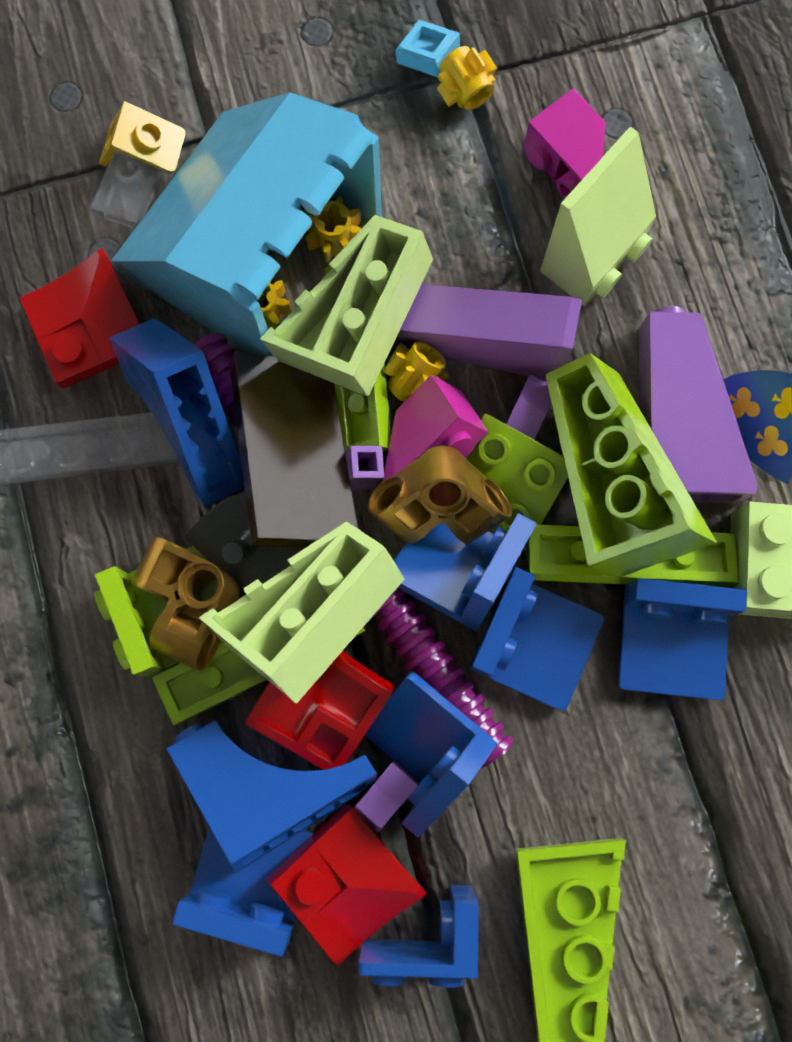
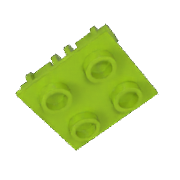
M485 413L481 421L489 433L474 446L472 452L465 458L485 477L492 479L501 488L512 509V515L490 531L495 533L498 526L508 531L518 513L541 525L568 478L564 456Z

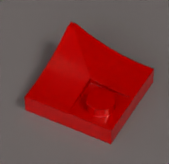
M104 248L97 250L81 264L56 280L19 298L55 383L61 389L118 365L119 362L109 337L141 324Z
M342 651L297 704L272 683L268 682L249 712L244 724L323 770L339 767L346 764L392 695L394 685Z
M345 804L265 879L317 945L337 967L383 925L427 894L376 836L355 808L348 804Z

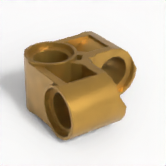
M445 445L435 446L426 450L419 458L397 474L383 480L373 491L368 502L369 512L407 543H415L421 540L430 530L443 523L458 540L464 544H470L512 515L510 503L501 488L492 479L485 477L460 451Z
M153 535L130 582L137 587L168 600L164 611L159 615L151 631L150 648L197 671H202L212 661L221 640L199 617L213 608L219 613L239 600V584L232 575L215 564L197 557L196 554L181 546ZM211 578H217L218 587L216 593L209 600L202 601L201 590L203 585Z

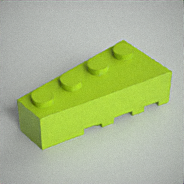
M589 353L545 374L589 567L619 578L717 544L617 371Z

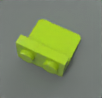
M194 546L187 548V550L196 554L197 557L207 560ZM113 566L95 574L100 590L94 592V597L103 618L106 621L111 619L119 637V639L113 641V647L124 670L131 669L132 674L136 676L150 677L180 664V662L152 650L149 644L153 626L159 615L164 611L168 600L131 584L130 582L136 570L127 573ZM211 578L203 585L201 590L202 601L209 600L216 593L218 587L217 578Z

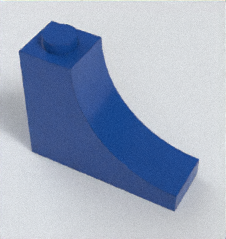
M156 318L109 337L126 382L144 401L164 432L187 476L196 500L206 508L245 488L242 463L203 351Z
M216 721L205 727L200 723L185 729L176 736L175 744L167 748L176 769L235 874L369 790L374 785L377 775L366 755L342 766L318 771H294L268 765L253 758L236 746L225 735Z

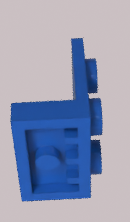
M518 513L508 531L498 526L494 534L488 531L470 544L462 543L446 525L441 523L430 530L421 540L415 543L406 542L394 561L405 579L398 588L477 632L537 523Z
M515 567L507 578L468 669L554 709L565 711L568 708L601 629L604 617L595 611L532 584L535 575Z
M637 578L625 585L618 687L622 690L710 700L724 699L729 617L746 612L747 590Z
M413 672L409 673L396 689L365 734L368 739L419 782L407 798L415 806L401 823L418 838L470 784L498 744L476 723L471 721Z
M209 828L191 891L179 901L172 925L282 957L290 942L296 917L265 879L314 833L306 830L302 831L235 874Z
M450 885V900H440L439 929L441 941L367 939L362 944L358 974L371 976L373 984L383 986L405 984L406 977H429V984L445 988L463 986L464 978L478 979V901L472 886Z

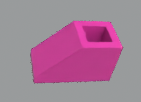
M574 88L529 121L523 146L531 164L538 170L544 169L556 183L558 192L563 199L573 191L599 162L604 152L606 122Z
M430 375L396 410L383 480L397 474L419 458L426 450L435 446L445 445L453 447L460 451L464 457H467L474 449V446L489 433L461 390Z

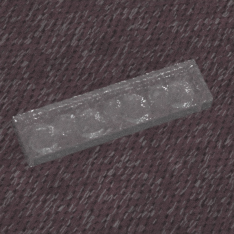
M152 413L0 430V485L180 464L173 448Z

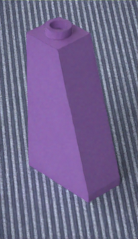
M421 284L392 348H397L402 343L410 350L415 342L420 341L434 347L441 353L444 359L525 376L531 374L546 380L545 374L564 366L573 349L582 299L566 296Z
M676 306L661 307L655 311H650L639 328L640 411L693 502L742 504L757 494V481L702 314L684 312L683 308Z

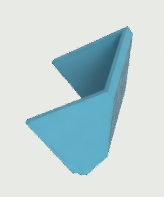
M291 92L224 111L113 257L111 263L116 270L211 331L224 334L230 343L244 352L274 356L260 340L268 328L260 304L255 301L259 299L264 289L280 269V265L273 258L266 255V253L271 249L287 258L305 232L311 227L313 222L308 215L299 210L301 205L306 212L317 216L330 198L336 200L341 196L346 207L351 210L359 208L361 216L365 219L370 220L374 215L382 217L379 137L368 131L356 114Z

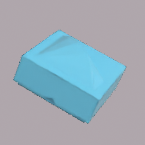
M418 19L396 48V61L400 65L437 77L441 73L439 67L442 60L451 51L460 47V33Z

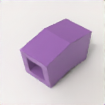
M531 374L529 375L507 422L508 426L534 440L552 403L546 381Z
M350 446L345 451L351 491L375 490L376 484L384 478L382 446ZM359 466H368L369 471H359Z
M394 761L358 802L355 810L367 825L378 834L419 782Z

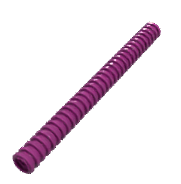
M210 334L197 341L194 345L203 351L219 400L223 403V411L227 415H232L230 420L237 427L229 361L236 351L232 346L227 345L228 340L224 334ZM357 521V526H358V529L360 530V529H361V526H360V524H359L358 521ZM397 588L371 619L376 617L379 622L376 628L379 632L385 630L388 634V637L385 639L388 645L395 644L398 648L395 652L398 659L405 658L407 664L404 667L407 672L413 670L427 684L498 742L482 765V768L506 753L512 747L511 744L514 740L510 735L506 737L503 735L501 730L504 726L500 721L497 723L491 718L494 714L491 708L485 710L481 704L484 701L481 694L475 696L471 690L475 686L471 680L465 682L461 676L465 673L463 668H455L452 663L455 657L452 653L446 655L443 651L445 643L443 640L437 642L433 637L436 631L432 626L427 628L423 623L426 617L423 613L419 615L414 610L417 607L415 601H408L405 597L407 593Z

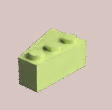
M374 215L329 263L331 270L310 292L305 289L294 301L297 305L296 308L275 330L270 327L260 340L278 361L369 396L433 261L423 231Z
M347 521L289 558L288 561L291 566L263 584L257 579L243 588L246 595L219 613L213 608L199 617L227 647L296 704L405 580L387 549Z

